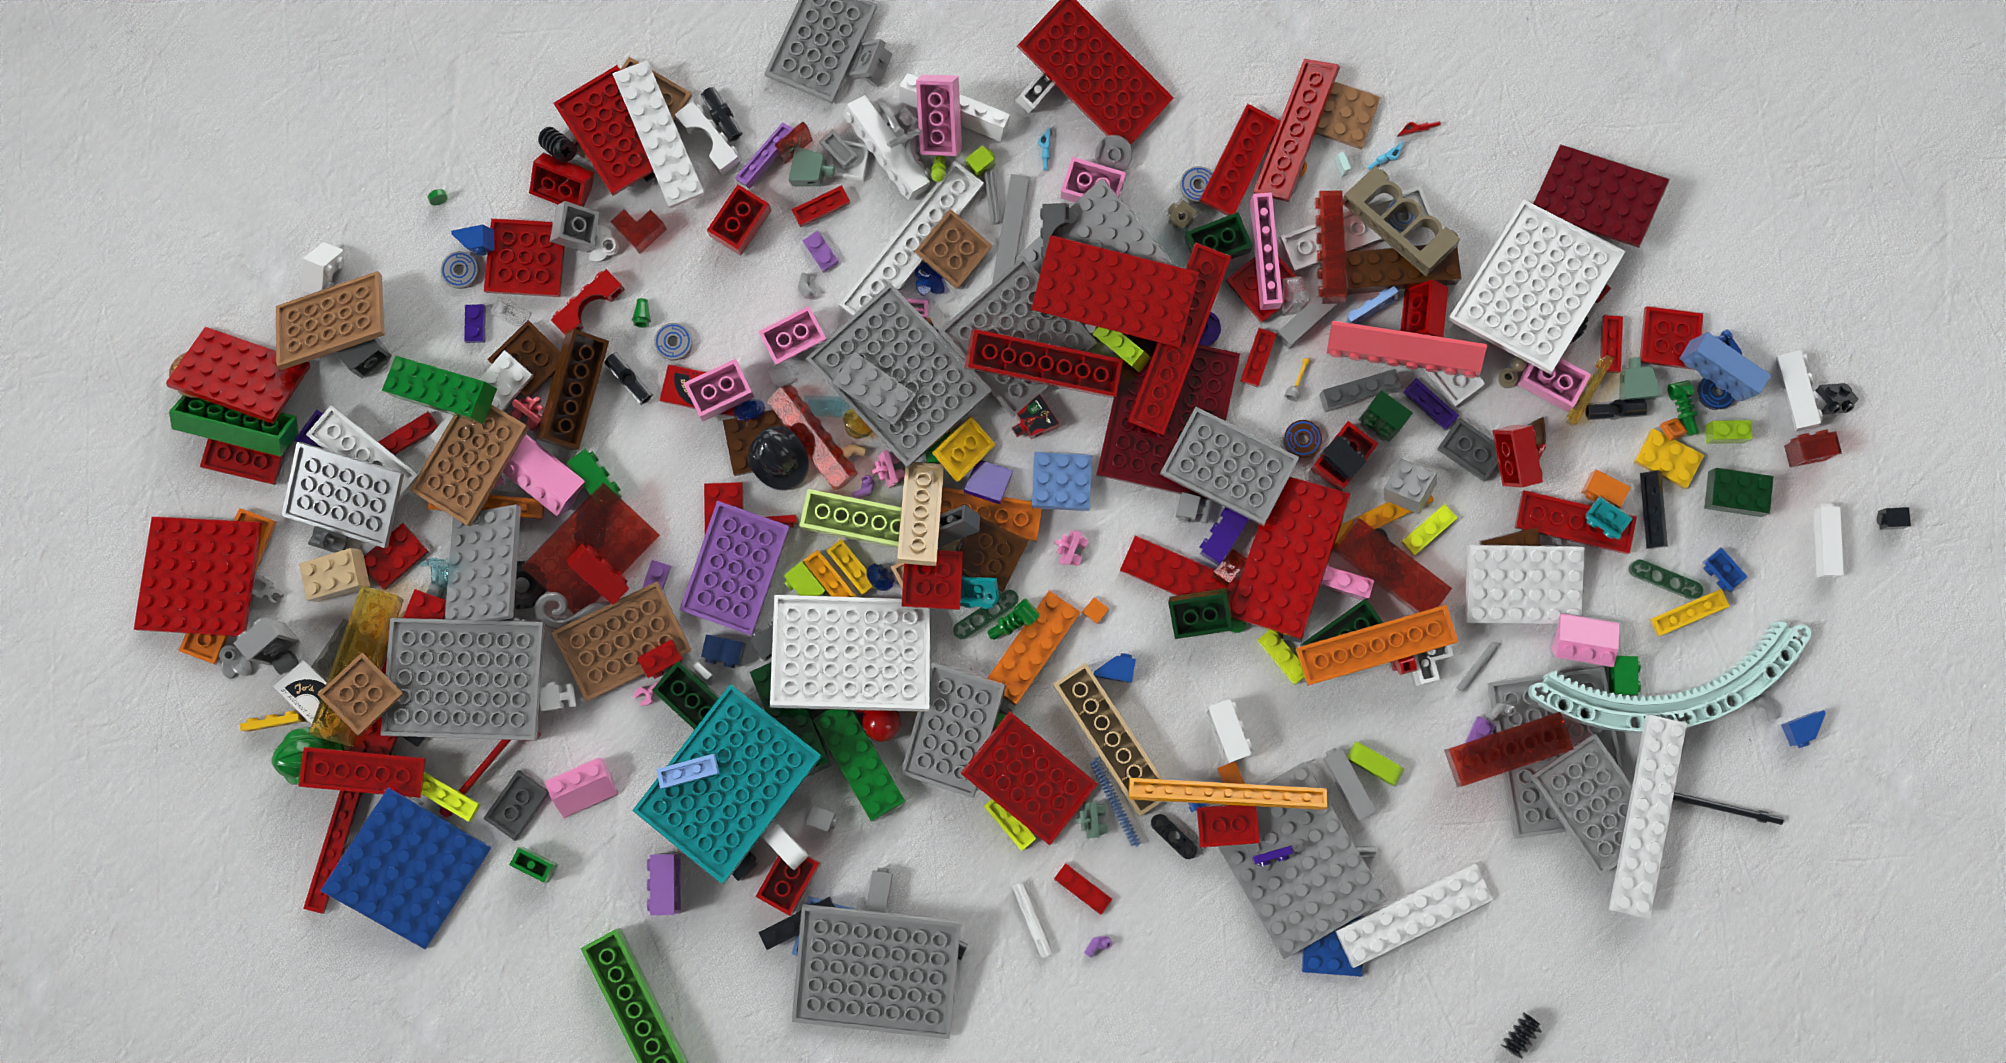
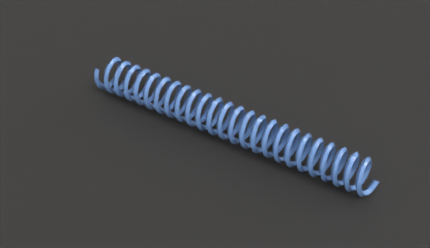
M1099 757L1094 758L1095 760L1090 762V765H1093L1091 768H1095L1093 772H1096V776L1099 775L1097 779H1100L1098 782H1102L1100 786H1104L1102 787L1103 790L1106 789L1104 793H1107L1105 795L1108 797L1107 800H1111L1109 803H1113L1111 807H1114L1113 811L1117 810L1114 814H1118L1116 818H1119L1118 821H1122L1120 825H1123L1121 828H1125L1123 832L1128 831L1125 835H1129L1127 839H1130L1129 843L1133 842L1130 846L1136 845L1138 847L1141 842H1138V835H1134L1136 831H1133L1132 824H1129L1131 821L1128 820L1129 817H1126L1127 814H1123L1125 810H1122L1124 807L1121 806L1122 803H1118L1120 799H1117L1118 796H1115L1116 792L1112 793L1115 789H1111L1113 785H1110L1111 782H1107L1109 781V778H1106L1108 775H1104L1106 771H1103L1104 768H1100L1102 767V764H1099L1101 761H1097Z

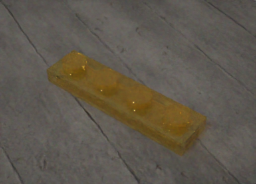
M1605 355L1597 360L1594 366L1597 369L1587 381V387L1579 396L1575 408L1568 411L1566 418H1568L1567 424L1571 426L1577 425L1614 359L1613 357Z

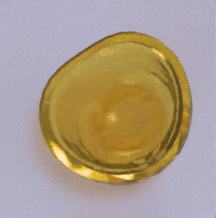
M852 408L846 411L843 416L845 431L850 437L861 439L873 432Z

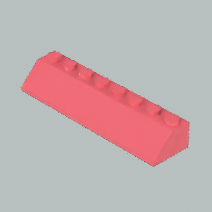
M1332 321L1326 354L1336 358L1346 356L1355 361L1365 359L1375 364L1385 362L1389 366L1404 365L1408 369L1424 368L1428 372L1443 371L1447 375L1462 374L1466 378L1479 377L1487 344Z

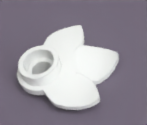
M597 225L594 248L589 250L591 251L589 260L594 262L602 261L607 256H613L619 250L618 241L612 238L611 231L602 225ZM612 244L613 248L608 250L607 246Z

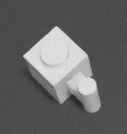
M555 682L544 684V687L540 688L541 711L565 709L564 701H568V708L576 707L573 683L565 684L566 692H563L562 686L556 685Z

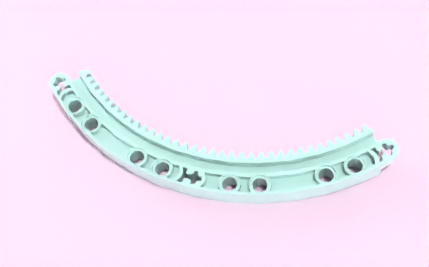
M1777 621L1770 623L1771 628L1766 629L1767 634L1762 635L1763 640L1757 642L1758 646H1754L1752 648L1753 651L1748 652V656L1742 658L1743 661H1738L1737 665L1732 666L1730 670H1726L1719 677L1713 678L1712 681L1679 693L1653 697L1607 694L1606 691L1600 692L1599 689L1592 690V687L1585 688L1584 684L1578 685L1577 681L1571 682L1570 678L1564 679V675L1557 676V671L1544 675L1542 683L1532 684L1529 687L1528 693L1530 698L1539 703L1540 707L1556 715L1604 730L1643 732L1646 715L1677 721V718L1685 717V720L1681 722L1687 723L1686 727H1691L1728 714L1759 696L1778 680L1796 660L1810 639L1811 631L1804 624L1796 625L1791 629L1786 626V622ZM1798 630H1802L1803 637L1798 638ZM1782 652H1784L1786 655L1785 660H1783L1781 656ZM1767 668L1771 671L1770 677L1766 673ZM1541 688L1540 692L1545 695L1536 696L1537 692L1535 689ZM1728 697L1732 700L1731 706L1727 703ZM1559 701L1564 703V710L1559 708ZM1707 707L1711 708V715H1708ZM1582 709L1587 713L1585 719L1580 714ZM1632 718L1636 721L1635 728L1631 725Z

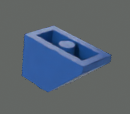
M481 224L451 231V234L464 247L476 255L483 256L488 252L494 251V229Z
M1121 653L1120 656H1115L1095 670L1093 674L1097 678L1132 683L1136 659H1133L1130 654Z
M1825 710L1815 711L1781 724L1789 745L1798 746V748L1810 745L1809 741L1817 737L1826 715Z

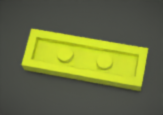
M1443 504L1403 539L1401 543L1415 556L1454 522L1457 517L1446 504Z
M1268 630L1257 639L1259 644L1293 685L1304 678L1299 659L1277 632Z
M991 799L984 805L985 809L1021 851L1036 839L1025 825Z

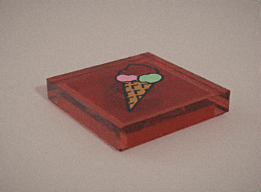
M801 122L775 144L779 157L784 164L793 158L795 146L805 148L813 141L808 126Z

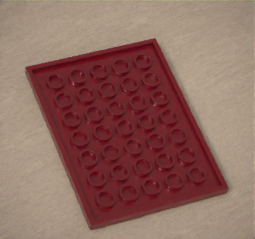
M1128 335V339L1152 357L1157 342ZM1198 344L1164 435L1127 422L1150 361L1139 373L1123 360L1117 396L1113 399L1096 476L1176 494L1184 492L1199 496L1203 500H1209L1160 475L1195 407L1226 421L1240 353Z

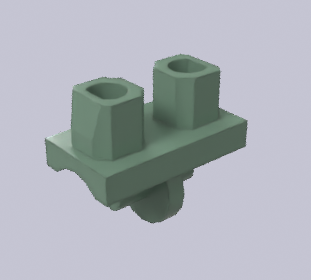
M1096 802L1084 803V811H1080V819H1076L1075 824L1081 823V831H1086L1087 838H1100L1099 835L1108 833L1106 823L1098 824V816L1105 815L1106 813L1105 805L1097 804Z

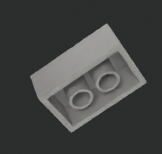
M264 617L256 620L251 629L242 632L237 637L238 640L233 644L248 661L270 666L273 659L287 652L300 640L286 623Z

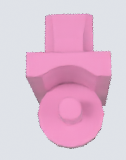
M889 450L882 451V454L878 455L879 461L875 462L876 469L872 470V475H879L880 481L885 480L887 487L890 488L904 480L905 473L903 469L894 470L893 464H898L900 460L893 452H889Z
M1070 531L1069 536L1063 535L1061 541L1055 540L1054 544L1059 546L1057 553L1061 554L1058 563L1079 566L1082 556L1075 554L1076 547L1085 549L1088 543V539L1081 536L1082 532Z

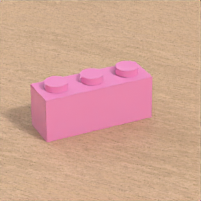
M1327 566L1320 588L1359 600H1364L1365 598L1368 600L1374 580Z

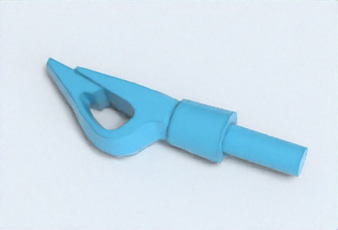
M1051 127L1038 140L1039 146L1043 148L1044 171L1048 170V160L1050 159ZM1045 137L1046 142L1042 143L1041 141Z
M1403 141L1385 154L1377 157L1376 161L1367 166V168L1371 170L1378 164L1382 165L1388 159L1392 161L1397 160L1400 156ZM1398 151L1396 156L1392 155L1394 152Z

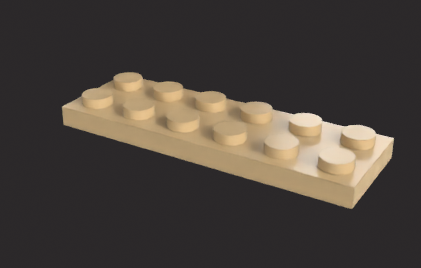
M914 462L908 469L905 466L897 563L936 566L944 472L942 464Z

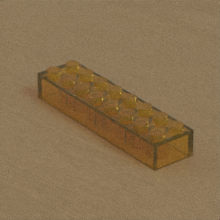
M361 585L326 685L361 653H364L380 669L388 647L390 618H398L404 599L395 594ZM321 699L308 735L353 747L357 734Z

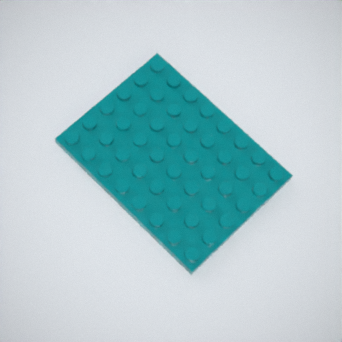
M731 684L667 765L670 766L715 754L720 774L665 789H660L657 778L632 810L721 884L726 883L822 758L821 754Z

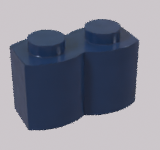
M706 634L701 657L706 658L705 662L716 664L717 661L724 662L725 667L735 669L736 665L741 666L746 643Z

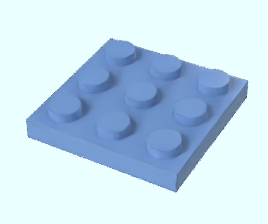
M1035 452L1032 508L1089 511L1092 455Z

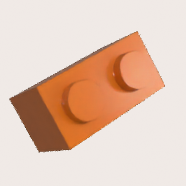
M1596 469L1590 473L1581 493L1585 494V497L1591 501H1596L1601 496L1617 508H1620L1631 487Z

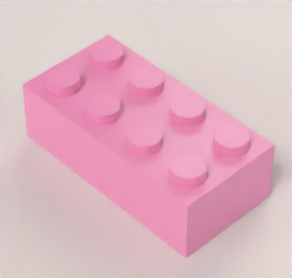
M921 75L916 80L918 125L921 134H919L920 155L957 156L962 150L959 76Z

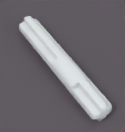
M1017 883L1013 885L1014 893L1042 958H1046L1052 952L1023 883Z

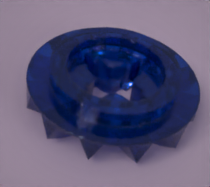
M750 399L735 408V415L738 420L743 419L747 421L751 419L753 421L754 418H760V415L764 414V403L760 400Z
M876 563L867 568V579L876 589L888 591L893 587L895 579L892 577L893 573L888 571V568H884L882 564L878 565Z

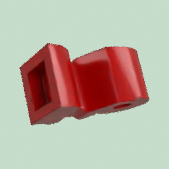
M1413 656L1391 662L1392 670H1397L1399 675L1417 671Z

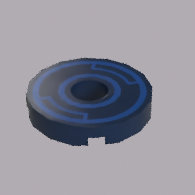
M1705 378L1700 380L1697 387L1698 398L1706 408L1721 410L1729 407L1735 399L1725 390L1720 389V396L1714 395L1712 389L1717 386L1711 380Z

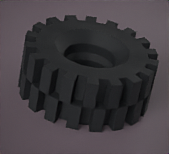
M517 561L516 579L520 577L527 579L529 588L524 593L515 590V609L532 608L535 606L536 601L547 592V579H545L544 572L541 571L539 566L531 562Z

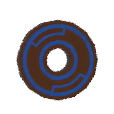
M1308 420L1293 422L1284 434V445L1287 451L1299 458H1307L1314 455L1322 443V434L1319 427ZM1298 435H1306L1308 442L1305 444L1300 443Z

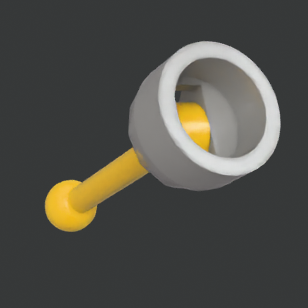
M1308 358L1302 360L1303 365L1295 386H1290L1286 390L1284 396L1288 400L1298 402L1301 392L1298 386L1306 366L1310 363Z

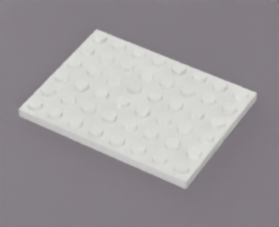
M1523 199L1448 320L1551 374L1626 251Z
M774 595L770 707L929 712L930 609L902 607V599Z

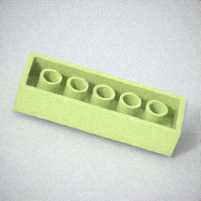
M808 489L800 528L806 531L898 549L902 508Z

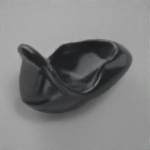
M783 426L769 427L760 432L750 446L748 453L750 468L755 476L766 486L775 490H790L800 485L806 478L809 469L807 451L801 440L789 428Z

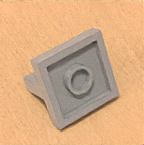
M881 39L861 42L848 76L852 79L862 78L874 87H878L892 56V53L884 48L886 42Z

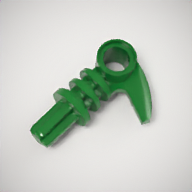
M1685 380L1669 384L1667 387L1669 398L1672 401L1677 400L1675 406H1679V408L1676 410L1681 412L1678 415V420H1683L1688 436L1698 434L1699 431L1695 421V416L1698 413L1697 411H1692L1695 407L1694 404H1690L1693 400L1689 398L1694 394L1691 382Z
M1025 598L1017 604L1014 611L1005 617L999 618L998 624L988 630L989 638L995 640L1003 634L1010 635L1014 630L1023 626L1024 623L1027 626L1031 625L1038 619L1039 613L1029 600Z

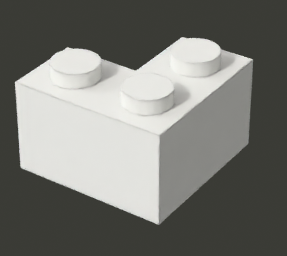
M323 242L305 256L302 265L301 290L312 294L332 287L334 285L332 282L333 273L341 269L345 262L343 258L344 250Z
M1451 645L1413 655L1417 666V671L1413 672L1416 686L1440 680L1435 661L1452 657Z

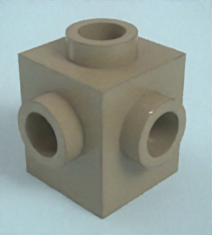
M1180 199L1177 204L1173 203L1168 208L1167 217L1170 218L1168 223L1176 229L1178 227L1181 229L1184 227L1188 228L1193 223V217L1197 211L1183 199ZM1183 213V216L1179 218V214Z

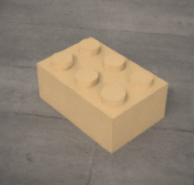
M349 548L299 563L306 601L321 602L370 587L363 550Z

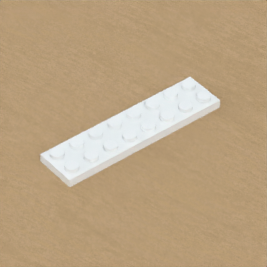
M648 60L612 73L669 208L705 195Z
M1421 186L1402 192L1403 197L1413 199L1420 204L1423 216H1433ZM1393 196L1370 203L1368 206L1381 217L1390 202L1395 199ZM1351 211L1280 237L1293 272L1343 255L1344 252H1351L1383 240ZM1401 212L1399 213V218L1405 221L1408 220V215Z
M1473 863L1335 930L1351 966L1355 968L1492 901L1493 898L1477 865Z

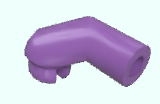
M1107 936L1094 937L1084 953L1092 958L1097 949H1110L1112 947V940Z

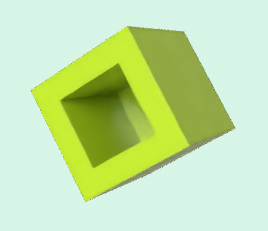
M982 145L965 158L966 166L979 178L985 171L995 165V155L989 148L986 149Z

